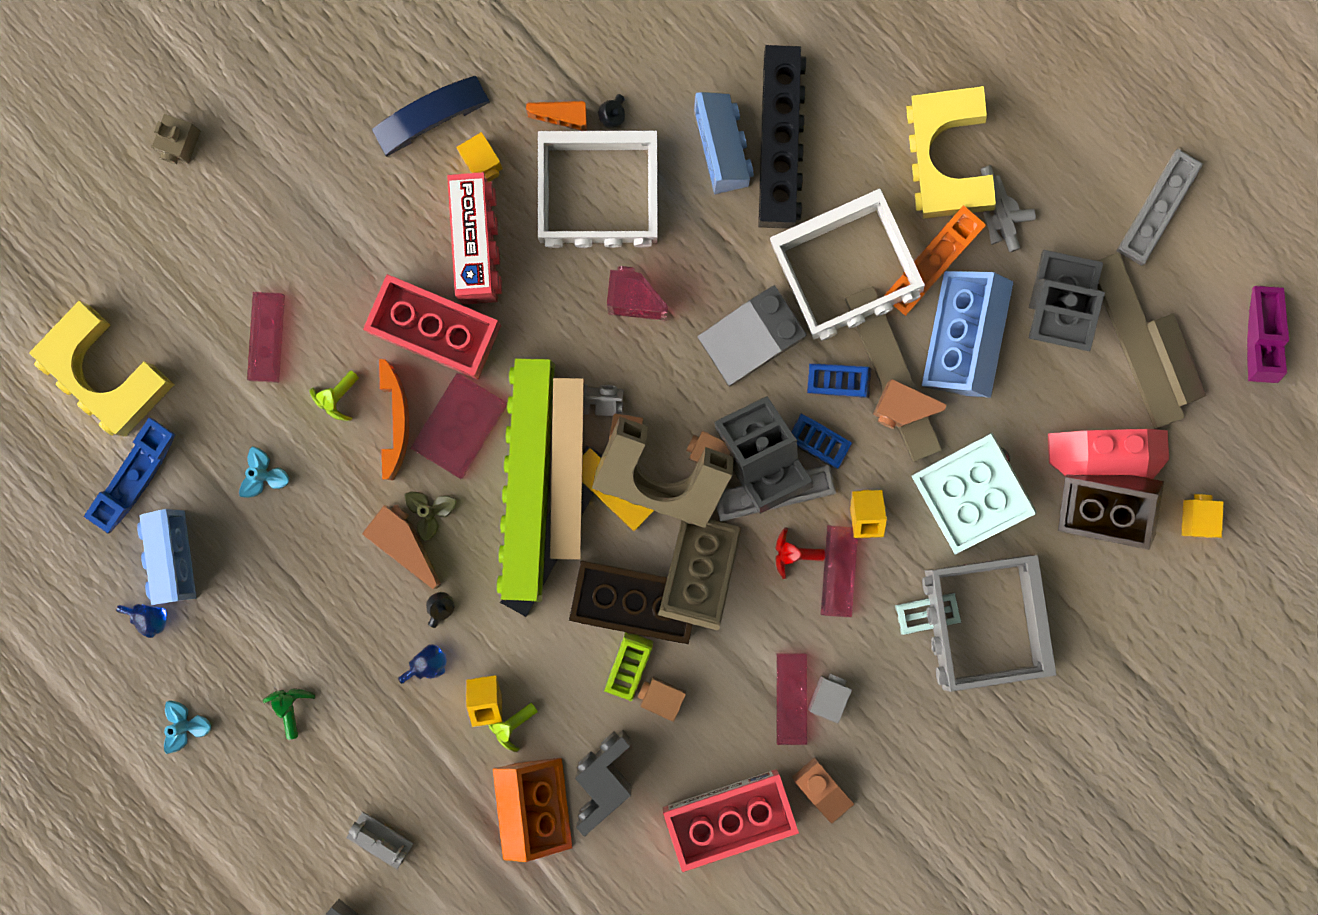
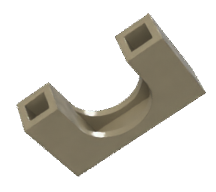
M619 417L597 466L592 489L705 528L732 477L734 457L705 447L694 471L689 477L677 483L656 482L645 476L637 465L646 445L648 426Z

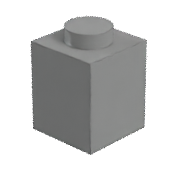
M830 674L828 678L820 676L807 709L813 714L839 723L852 689L845 686L847 680Z

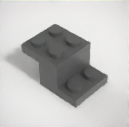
M1042 250L1029 304V309L1035 310L1029 339L1091 351L1105 292L1097 290L1103 262Z
M768 396L714 422L715 429L729 449L730 456L734 457L733 471L760 514L813 488L812 479L798 460L797 440Z
M624 730L618 735L615 731L609 734L601 742V750L596 754L590 751L578 762L579 765L576 767L578 771L575 779L592 798L579 810L580 813L578 814L579 819L576 828L584 837L631 796L632 785L612 763L630 747L631 738Z

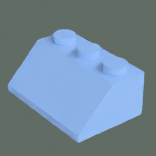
M696 93L694 112L714 195L748 187L750 177H754L751 160H745L743 149L747 148L744 131H738L736 121L740 120L737 103L731 102L730 94Z
M163 509L140 515L137 531L144 545L141 561L143 568L147 570L148 582H146L145 590L148 599H151V605L197 599L185 510Z

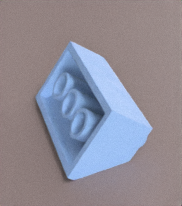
M944 272L922 381L923 387L965 396L991 398L1013 281L995 272Z

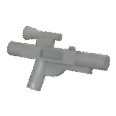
M991 165L980 169L981 175H993L996 201L995 210H993L994 215L990 216L989 211L983 213L989 228L991 245L1002 241L997 232L1000 229L1009 252L1016 251L1021 247L1016 236L1017 232L1014 223L1035 220V210H1020L1018 203L1012 197L1007 196L1000 175H994Z

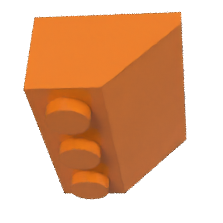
M562 758L520 762L493 768L503 860L529 862L572 849Z

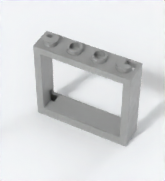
M1026 555L925 570L926 577H923L922 585L925 595L929 596L930 607H927V618L929 624L934 626L935 636L931 638V646L934 655L938 656L939 667L936 668V678L938 684L942 685L943 690L952 692L1056 676L1038 555ZM1018 566L1033 666L955 678L940 578Z

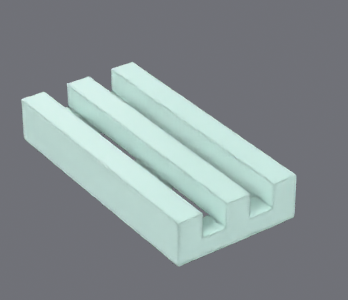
M955 593L942 595L943 602L950 601L951 605L944 607L945 613L952 612L953 615L952 618L946 619V624L961 623ZM929 598L895 605L902 635L933 629L934 626L930 625L929 622L907 627L906 621L927 617V611L908 615L904 614V610L930 605Z

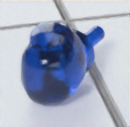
M136 604L133 609L118 605L116 609L119 613L129 615L130 623L135 625L137 631L145 637L153 638L156 634L163 632L165 628L167 613L162 607Z
M434 644L427 645L409 661L411 669L398 677L399 682L402 684L414 675L419 679L424 677L428 679L440 677L445 673L444 666L447 662L445 654L438 646Z

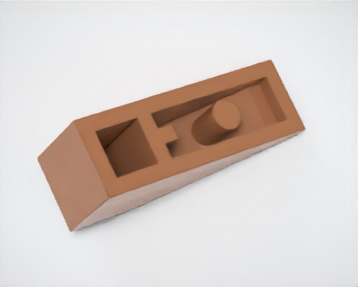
M384 505L362 535L432 589H437L441 582L413 524L407 520L409 514L397 505H394L392 508Z

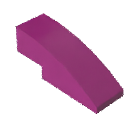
M1254 286L1252 288L1248 320V381L1279 383L1287 374L1285 345L1289 342L1284 288Z

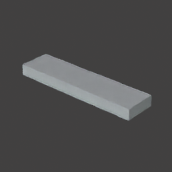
M1179 149L1174 151L1117 248V252L1141 266L1146 263L1203 163Z
M826 465L806 470L813 481V488L771 509L836 494L830 466ZM743 486L724 490L716 506L720 522L759 512Z

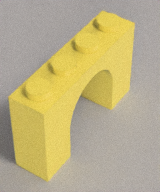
M984 86L911 96L912 105L906 106L908 124L914 123L915 134L909 135L911 153H917V163L912 164L913 182L919 181L920 193H915L916 211L922 210L923 219L955 215L963 205L972 213L995 210L996 201L993 175L961 179L950 178L940 173L934 167L929 155L933 141L943 131L953 127L986 123L987 112Z
M78 301L29 354L37 360L34 365L46 375L51 373L58 380L55 384L67 395L73 394L79 400L77 405L90 416L94 414L101 420L99 426L111 436L114 434L127 436L175 384L153 364L143 362L118 388L105 393H98L93 390L83 375V359L90 346L108 329L110 324L90 305Z

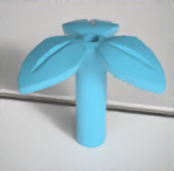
M254 446L249 449L247 457L249 468L245 471L246 478L241 483L239 489L240 497L250 498L260 494L264 486L263 481H267L272 489L283 488L289 483L288 474L283 469L274 468L270 471L266 470L270 459L264 451Z
M176 701L166 702V717L168 721L174 723L167 726L164 730L166 735L164 752L166 754L177 752L187 744V731L195 737H203L210 732L211 724L205 717L197 715L188 722V709L183 704Z

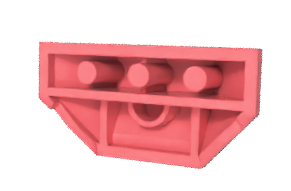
M1123 429L1049 433V464L1059 470L1064 476L1134 475L1154 479L1169 461L1168 430Z

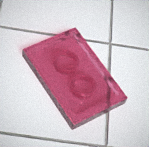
M456 373L410 449L456 477L463 479L505 411L507 402L461 374Z

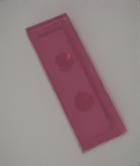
M253 292L247 381L279 383L285 295L282 293Z
M827 525L820 615L852 617L858 538H854L853 527Z
M776 653L777 745H807L806 653Z

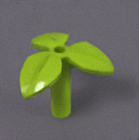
M349 371L334 389L328 388L317 394L315 388L312 387L309 392L315 404L320 409L326 410L328 415L338 420L351 421L353 418L339 412L336 404L359 377L353 371Z
M529 703L505 722L489 724L488 726L502 746L510 751L518 752L520 748L509 741L512 731L538 713L532 703Z

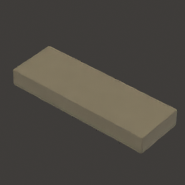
M1174 313L1147 323L1179 407L1206 397Z

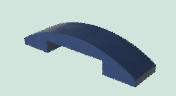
M472 76L444 86L417 99L383 120L372 131L383 152L388 156L410 145L413 138L462 113L465 116L485 106L490 101L477 76Z

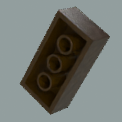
M584 560L580 561L569 621L689 644L693 625L658 615L667 577Z

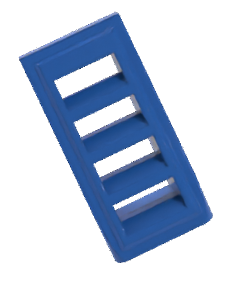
M809 364L807 393L869 398L871 368ZM819 371H824L823 388H818ZM831 372H836L835 389L830 388ZM843 373H849L847 389H842ZM856 374H861L860 390H854Z
M802 413L791 430L797 440L798 448L836 469L839 468L852 445V442ZM805 425H807L810 429L802 441L798 438ZM815 431L821 434L814 447L809 445V442ZM827 436L831 440L824 453L819 451V448ZM837 442L841 446L834 459L829 457V454Z

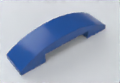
M149 417L133 440L135 446L106 490L99 492L83 517L106 533H111L151 482L169 451L175 434Z

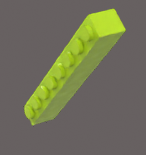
M515 358L514 367H510L509 382L513 385V396L508 397L507 410L508 414L512 415L511 426L506 428V443L510 444L509 455H506L504 459V472L508 473V484L504 485L502 490V501L506 503V515H502L500 522L501 533H505L504 545H500L499 563H503L502 575H499L497 579V593H501L502 600L542 602L553 413V378L555 377V364L549 359Z

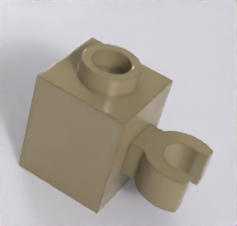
M164 114L161 122L158 121L154 131L156 137L152 148L161 154L159 158L177 165L179 160L189 164L201 131L190 122Z

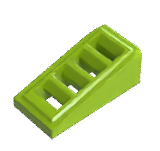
M625 632L604 692L629 701L633 700L653 647L652 640ZM627 646L641 650L643 653L627 648ZM623 656L640 661L639 665L624 660ZM619 667L634 672L635 676L618 671ZM616 678L630 683L631 687L628 688L614 683V680Z

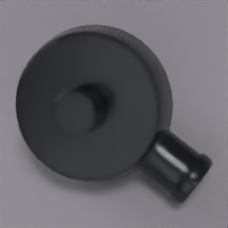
M617 94L614 100H607L600 105L598 116L600 122L605 127L616 128L624 122L625 111L622 103L625 101L624 96Z
M437 592L427 600L426 609L427 613L431 616L428 622L430 627L436 628L439 620H444L453 613L455 608L454 600L449 594Z

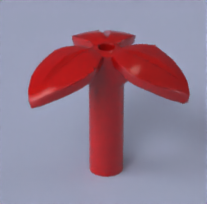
M787 527L780 533L775 549L778 551L775 563L782 579H787L785 564H792L798 560L824 561L825 559L824 549L798 548L791 543H787Z

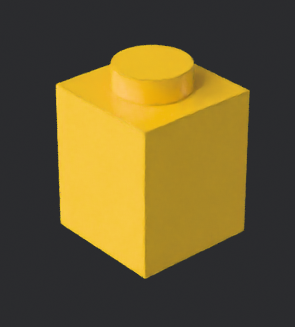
M482 132L456 147L470 172H484L488 181L497 178L500 174L499 171L503 169Z
M852 491L850 512L854 538L884 537L887 517L883 491Z
M1194 494V500H1183L1182 536L1222 538L1223 501H1213V495Z
M496 675L466 680V708L472 727L502 722V694Z

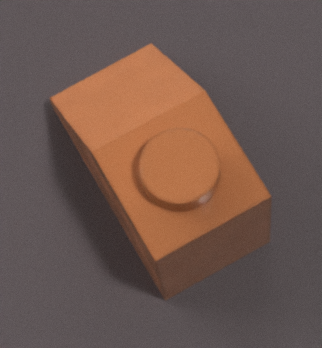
M891 379L887 382L872 415L879 417L877 422L894 429L895 426L901 427L945 410L947 405Z
M815 757L792 776L803 793L831 824L854 805Z

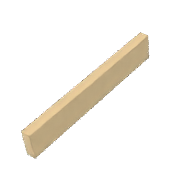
M553 378L550 559H581L583 378Z

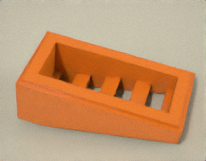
M584 101L526 104L529 118L587 131V109Z

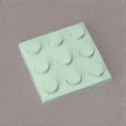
M993 433L912 475L915 484L954 554L1037 513Z

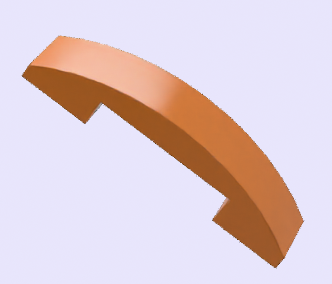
M963 205L914 261L925 285L924 291L920 293L921 297L907 304L901 301L893 306L906 316L986 224ZM905 272L884 296L910 285Z
M379 359L380 390L392 392L393 449H381L382 479L394 480L403 463L408 445L409 409L406 394L396 370L386 359Z

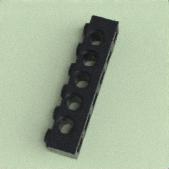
M766 45L764 50L758 227L790 229L795 226L796 220H801L802 202H797V191H802L803 173H797L798 162L803 161L804 145L798 144L799 133L804 132V115L799 114V105L805 102V86L800 85V75H805L806 56H801V46ZM786 74L791 78L792 82L787 85L781 84L777 80V76ZM785 103L789 105L791 112L782 114L777 111L776 105ZM785 132L789 135L790 141L780 143L776 140L775 134ZM784 161L788 164L789 170L784 173L778 172L774 167V163ZM783 190L788 194L789 199L785 202H779L773 197V192Z

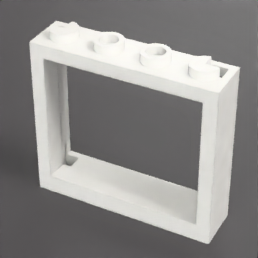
M538 131L539 242L545 243V247L549 248L562 247L563 243H575V247L579 248L592 247V243H604L605 247L610 248L621 247L622 243H634L635 247H651L652 243H657V131ZM549 150H648L649 231H549Z
M877 189L770 237L771 245L813 339L819 337L821 340L829 339L837 334V329L846 325L849 328L856 327L865 322L864 317L873 313L876 316L888 313L893 309L892 305L901 301L904 304L913 302L920 298V293L924 291L925 285L881 189ZM877 210L910 285L817 325L785 251Z

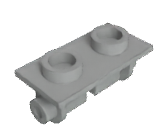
M584 384L583 414L589 415L590 404L596 405L595 415L613 416L614 413L622 414L623 402L617 401L623 400L624 389H617L614 385H601L600 388H593Z
M365 812L361 813L346 837L397 870L414 844Z

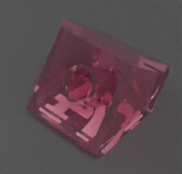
M618 266L617 270H610L606 305L608 315L667 321V304L641 273H637L635 268Z

